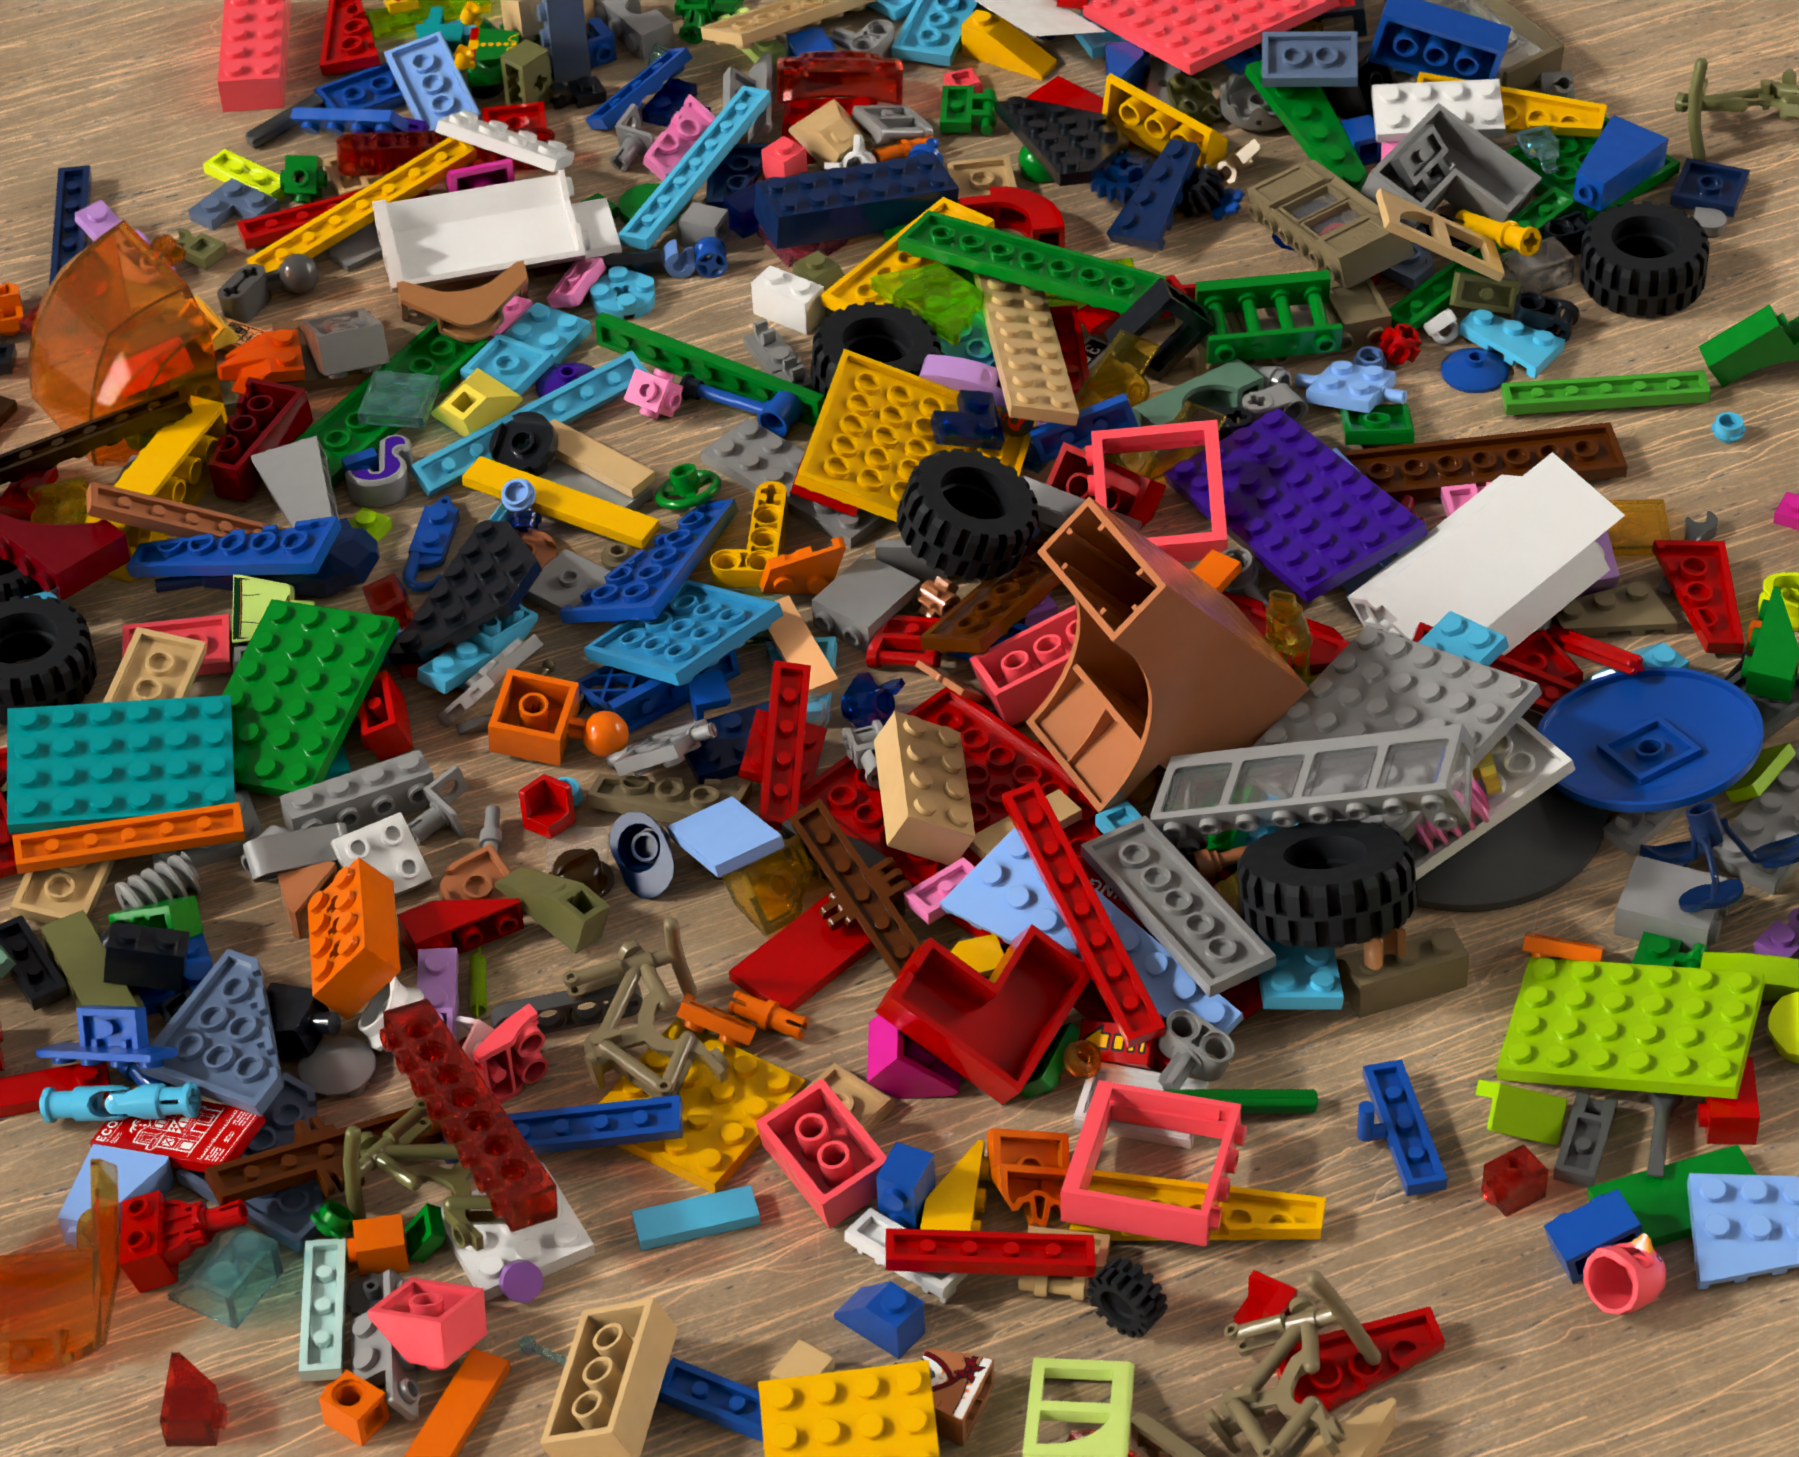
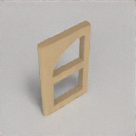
M1378 189L1376 200L1385 230L1498 282L1502 280L1505 273L1494 240L1386 190ZM1410 219L1429 225L1431 236L1401 223L1400 220ZM1449 235L1479 248L1483 260L1453 247Z

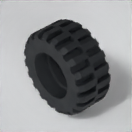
M1643 201L1642 204L1627 202L1621 207L1615 205L1609 207L1605 213L1600 212L1584 230L1579 269L1580 282L1588 295L1593 297L1597 304L1602 307L1608 306L1609 310L1614 313L1623 312L1629 317L1645 315L1646 318H1655L1658 314H1663V316L1671 315L1676 309L1681 311L1687 308L1690 303H1693L1701 295V291L1706 283L1710 242L1699 222L1693 216L1688 217L1687 213L1679 208L1674 210L1671 209L1670 205L1663 203L1654 205L1648 201Z
M865 302L864 305L860 306L857 303L851 304L845 310L840 308L834 311L830 317L827 316L815 331L810 377L815 392L825 395L826 398L844 349L919 376L924 359L928 354L941 355L940 340L937 337V333L930 324H927L923 317L918 314L914 316L911 310L907 308H895L890 303L875 305V302Z
M953 449L951 452L942 450L934 453L933 456L929 455L922 459L919 465L914 467L898 505L896 520L906 546L911 545L912 553L918 559L922 557L926 560L927 566L934 570L936 568L945 571V575L950 577L958 575L962 576L963 580L973 581L975 578H980L981 581L993 579L995 576L997 578L1003 576L1018 566L1037 526L1039 508L1033 490H1029V483L1024 477H1019L1017 470L1010 465L1006 467L1000 463V459L991 456V458L983 456L982 452L979 451L964 452V449ZM962 512L968 513L974 517L968 516Z
M29 595V598L21 599L20 596L9 597V601L0 602V724L7 725V708L80 704L84 700L85 694L90 692L94 685V679L97 676L96 657L91 635L82 614L65 602L61 604V601L56 598L47 597V599H42L39 595ZM38 657L28 662L11 664L21 659Z

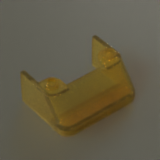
M1120 330L1075 395L1078 411L1126 393L1131 407L1147 401L1150 394V386L1142 373L1160 346L1155 342ZM1187 401L1171 424L1217 419L1219 430L1227 418L1224 414ZM1205 446L1104 456L1110 462L1155 480L1164 476L1163 472L1173 468L1178 462L1187 460L1204 451Z

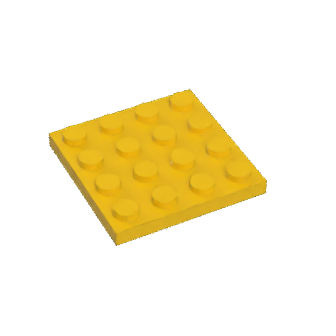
M675 1019L663 1032L662 1036L676 1040L683 1032L691 1031L709 1051L717 1047L728 1061L729 1068L726 1069L728 1079L721 1083L705 1064L693 1060L678 1094L683 1102V1138L616 1146L711 1193H716L762 1142L755 1122L806 1088V1080L738 1047L725 1044L706 1032L699 1033L681 1025V1020ZM649 1048L638 1061L662 1077L670 1058ZM622 1077L599 1104L652 1097L625 1077Z
M929 1360L758 1381L765 1457H940Z

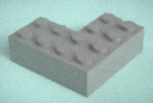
M1438 103L1370 172L1360 193L1378 205L1376 192L1381 188L1431 212L1443 200H1446L1458 210L1464 209L1503 223L1528 204L1542 177ZM1433 124L1449 150L1442 158L1445 162L1452 161L1456 168L1422 202H1419L1413 197L1416 186L1406 189L1390 161L1424 126ZM1431 170L1427 173L1430 178H1431V175H1430V174H1431V172H1432ZM1410 219L1400 220L1403 224L1414 229L1421 224L1419 221Z

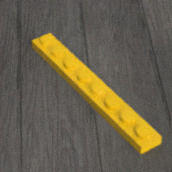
M451 137L445 139L246 259L247 265L259 264L264 267L267 273L278 270L284 258L292 254L303 253L314 258L375 221L372 208L373 201L386 199V203L413 198L446 178L448 171L460 169L477 159L476 149L469 143Z

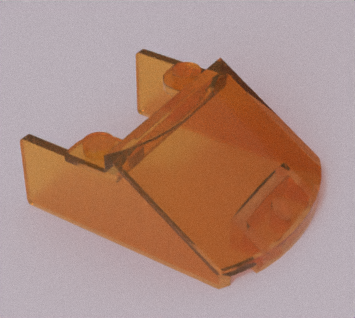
M100 1158L90 1160L91 1209L85 1211L77 1222V1250L0 1255V1374L25 1375L55 1370L82 1360L107 1344L121 1268L119 1265L117 1165Z

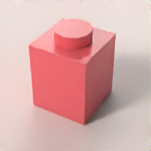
M782 136L761 150L763 180L808 172L806 148L785 136Z

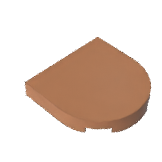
M490 843L454 861L446 868L439 885L440 900L507 899L508 897L494 886L495 882L512 872Z

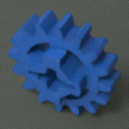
M1127 152L1123 155H1116L1115 162L1105 171L1098 170L1096 172V178L1089 183L1091 184V191H1097L1098 198L1108 196V202L1110 203L1117 199L1121 204H1124L1131 198L1155 162L1150 163L1149 156L1139 158V152H1135L1133 155Z

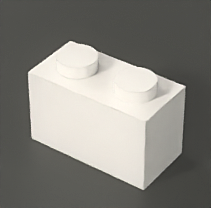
M771 265L751 282L753 314L805 335H808L826 318L825 307L821 305V294L824 292V286Z

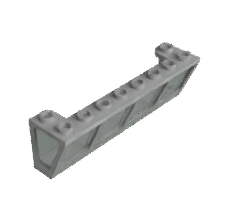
M1462 723L1171 756L1151 811L1150 821L1185 856H1192V852L1207 848V835H1218L1222 831H1255L1259 827L1268 826L1288 828L1297 823L1314 822L1326 824L1335 819L1350 818L1364 820L1374 815L1402 816L1412 811H1421L1430 823H1433L1436 828L1450 830L1459 825L1470 824L1474 740Z

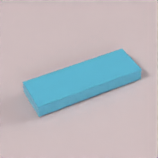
M751 1185L631 1211L641 1251L761 1224L759 1210Z

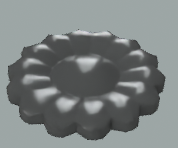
M371 1272L367 1276H359L356 1282L350 1283V1289L346 1291V1307L350 1309L352 1315L360 1316L384 1298L383 1272L380 1274Z

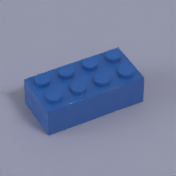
M1386 0L1367 61L1418 76L1419 72L1464 80L1495 79L1506 51L1511 27L1423 0Z

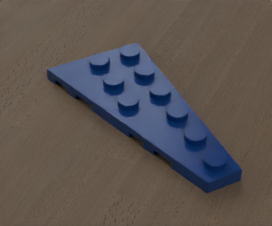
M735 499L707 501L694 508L677 521L678 529L668 534L661 533L653 539L655 543L653 548L647 552L640 549L604 576L606 583L596 589L589 588L580 595L582 602L575 607L566 605L559 611L562 623L608 621L611 624H616L625 620L650 622L657 619L738 513Z

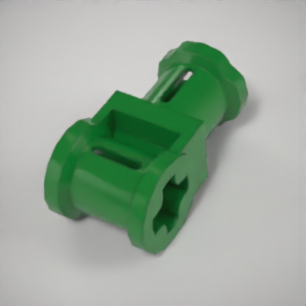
M680 0V12L684 22L683 26L679 29V36L682 40L691 44L701 43L704 40L701 35V27L705 26V23H711V16L715 10V0Z

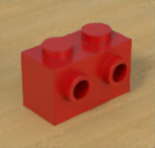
M387 670L376 674L357 712V716L360 720L361 730L359 735L363 746L367 751L372 749L381 762L412 750L414 747L404 695Z

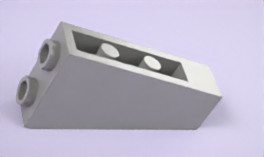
M317 436L301 439L291 444L251 455L258 474L291 528H294L296 521L332 516L338 517L327 456Z

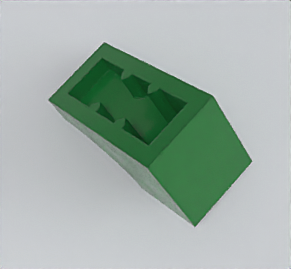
M196 895L167 899L108 914L110 925L112 922L163 929L169 928L190 932L189 938L204 933Z

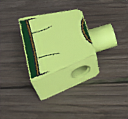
M233 575L232 643L236 645L249 644L271 599L315 606L314 600H295V589L290 584L244 575Z

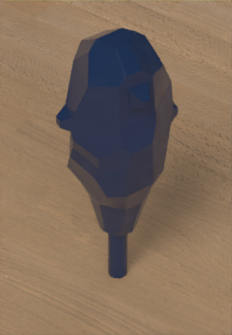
M347 518L340 519L342 528L317 574L247 576L290 584L294 586L295 597H332L343 590L365 583L380 558L378 542L364 528H353ZM233 576L166 577L155 579L157 593L201 586L207 589L233 591Z

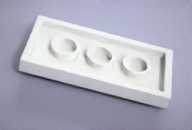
M1499 79L1372 85L1371 97L1376 143L1400 142L1438 103L1486 138L1505 136V121Z
M461 110L460 113L450 114L448 117L439 119L437 123L436 133L551 172L561 170L573 163L575 152L566 150L567 145L553 140H549L546 143L537 140L536 134L524 130H519V133L507 129V124L495 120H490L489 123L478 120L479 115L470 111Z

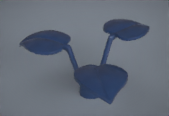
M1711 801L1695 804L1686 810L1685 814L1689 823L1688 829L1691 834V841L1660 846L1640 845V856L1683 867H1688L1690 861L1697 860L1705 852L1712 883L1694 887L1681 895L1679 898L1680 909L1689 913L1729 906L1738 901L1744 893L1743 884L1739 879L1719 882L1712 847L1722 843V836L1725 832L1753 864L1761 862L1763 868L1770 869L1799 862V834L1762 845L1751 852L1730 827L1728 819H1720L1716 804Z

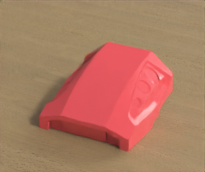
M527 1004L508 1017L478 1045L473 1053L472 1064L476 1089L481 1105L486 1111L521 1093L525 1084L539 1081L548 1070L549 1063L540 1050L545 1042V1036L537 1027L538 1012L530 1004Z

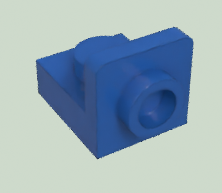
M599 17L587 20L590 68L617 60L614 33Z

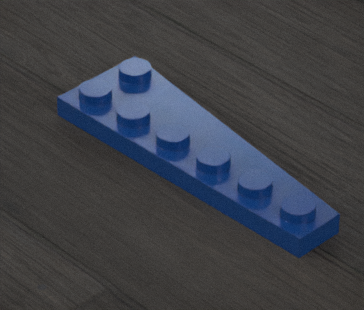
M332 516L296 521L294 528L280 530L277 524L263 526L262 532L246 534L244 529L232 530L230 534L215 539L212 533L189 538L182 537L139 543L126 568L131 577L150 578L317 574L342 526L338 517Z

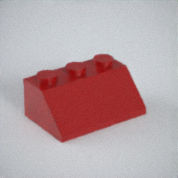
M1063 442L1046 484L1084 499L1091 497L1095 500V496H1089L1087 475H1094L1093 466H1087L1086 451ZM1104 459L1107 508L1141 521V530L1153 518L1166 485Z

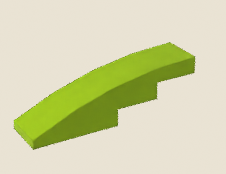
M1703 952L1700 967L1702 969L1764 973L1765 987L1761 1001H1778L1784 995L1799 992V959L1752 953Z

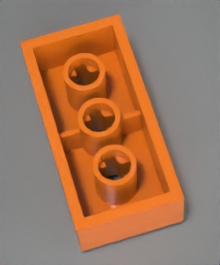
M359 857L349 867L345 866L340 869L333 882L324 891L316 892L310 899L307 907L312 996L347 1020L355 1015L401 972L394 883Z

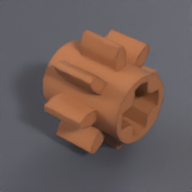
M937 576L935 581L932 579L925 581L920 586L916 596L917 601L922 604L918 612L925 617L942 618L960 602V597L955 594L959 587L940 576Z

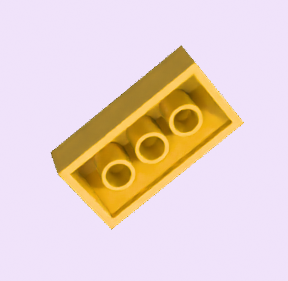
M1111 73L1107 75L1102 113L1119 127L1129 138V141L1158 157L1170 139L1197 143L1201 151L1197 161L1200 167L1206 164L1212 167L1226 156L1227 137Z

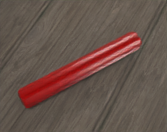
M1557 625L1545 630L1565 652L1630 676H1635L1638 672L1642 673L1645 668L1642 665L1643 658L1640 655Z

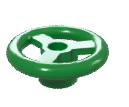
M681 464L671 469L669 472L670 478L657 488L655 501L662 508L669 510L693 508L712 499L720 491L722 481L715 472L697 470L694 464ZM711 482L707 490L696 495L701 487ZM679 495L686 499L671 500L665 496Z

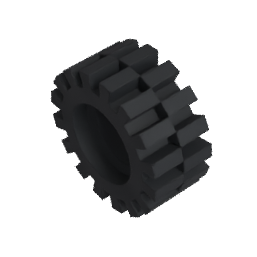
M1116 1257L1114 1260L1111 1259L1088 1283L1087 1295L1092 1297L1089 1300L1091 1305L1099 1308L1096 1311L1100 1318L1105 1316L1108 1319L1106 1322L1111 1328L1114 1325L1117 1326V1332L1122 1335L1127 1331L1129 1337L1135 1338L1137 1335L1140 1338L1165 1314L1168 1307L1165 1304L1167 1297L1166 1294L1159 1293L1163 1289L1160 1283L1154 1284L1152 1282L1154 1276L1150 1272L1147 1274L1142 1272L1143 1266L1138 1263L1133 1266L1130 1259L1125 1258L1122 1261L1121 1257Z

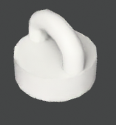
M1449 308L1423 324V328L1428 336H1432L1433 340L1438 344L1446 345L1451 343L1459 334L1457 317L1452 309ZM1449 325L1451 332L1446 336H1441L1439 331Z

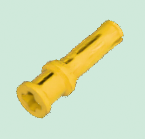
M1464 209L1460 210L1455 216L1456 219L1464 221V223L1454 221L1455 223L1496 241L1500 248L1506 250L1516 249L1521 255L1529 257L1534 255L1540 247L1541 233L1537 228L1531 226L1523 228L1518 222L1512 220L1502 223Z

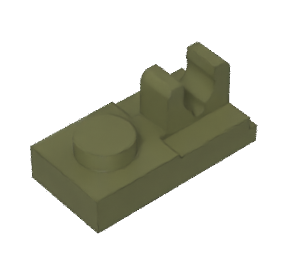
M1455 272L1449 305L1513 314L1515 299L1520 292L1521 282L1503 278L1498 282L1483 275Z

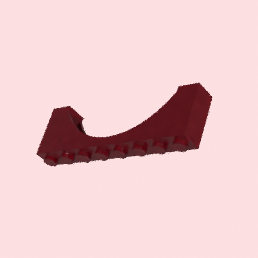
M0 513V557L4 560L8 559L18 567L24 576L29 575L39 583L45 592H51L61 601L125 565L130 560L126 534L107 520L102 519L95 523L54 525L23 521Z

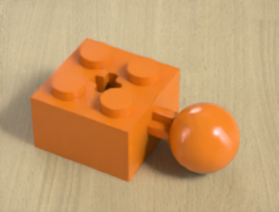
M508 668L488 724L489 751L561 766L570 738L583 740L585 747L592 754L599 757H607V755L625 748L629 738V730L625 720L612 711H599L592 714L588 719L578 718L577 715L580 709L578 682Z

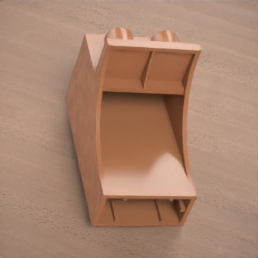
M1088 497L1037 551L1074 595L1077 621L1074 643L1064 670L1052 691L1026 723L1098 813L1123 801H1128L1130 804H1138L1147 799L1156 784L1154 769L1158 764L1167 769L1171 756L1252 747L1308 691L1309 687L1233 601L1091 497ZM1218 783L1195 785L1192 787L1207 795Z

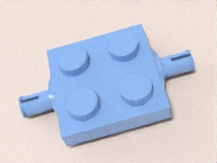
M1346 360L1333 361L1320 375L1315 376L1299 372L1295 379L1297 387L1308 388L1306 390V403L1370 413L1376 405L1382 402L1385 403L1387 401L1404 405L1407 400L1406 390L1391 389L1396 384V371L1384 370L1382 367L1375 365L1366 367L1354 365Z

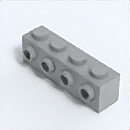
M419 749L281 795L279 797L285 828L289 831L342 822L345 823L347 832L350 833L399 812L402 815H406L430 807L423 788L434 781L433 772Z

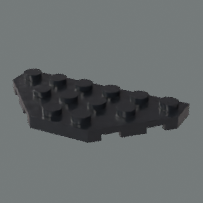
M1020 96L1009 97L1006 101L996 102V114L1059 186L1091 183L1096 178L1098 170L1105 171L1115 162L1117 154L1123 155L1128 151L1129 138L1103 113Z
M486 520L474 527L469 538L459 549L450 565L444 570L435 587L429 592L426 600L413 615L412 620L403 633L399 635L396 643L389 651L388 656L393 665L425 663L436 657L433 650L443 647L450 641L455 646L480 633L481 631L478 626L487 623L496 616L499 621H502L513 615L542 569L536 557L508 520L493 522Z

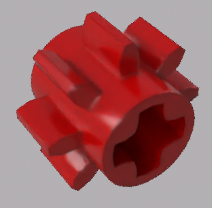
M1397 323L1394 329L1387 326L1380 336L1382 342L1379 344V348L1382 349L1386 360L1391 364L1403 365L1406 360L1413 363L1421 352L1419 346L1422 341L1419 340V334L1415 328L1408 324Z

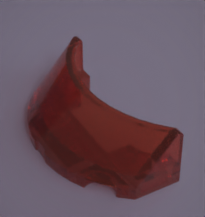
M825 50L800 53L799 57L784 56L777 59V104L812 98L867 97L870 100L902 105L903 66L902 60L897 58H880L878 54L870 52Z

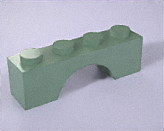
M1237 358L1132 407V410L1137 419L1138 426L1142 427L1184 423L1190 418L1191 412L1199 406L1243 408L1242 398L1245 394L1263 390L1264 376ZM1163 449V450H1153V451H1155L1157 454H1159V453H1161V452H1163V451H1165V450H1167V449Z

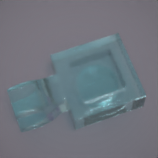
M1547 125L1517 132L1516 143L1529 159L1539 158L1545 174L1559 172V167L1554 161L1560 155L1559 140Z

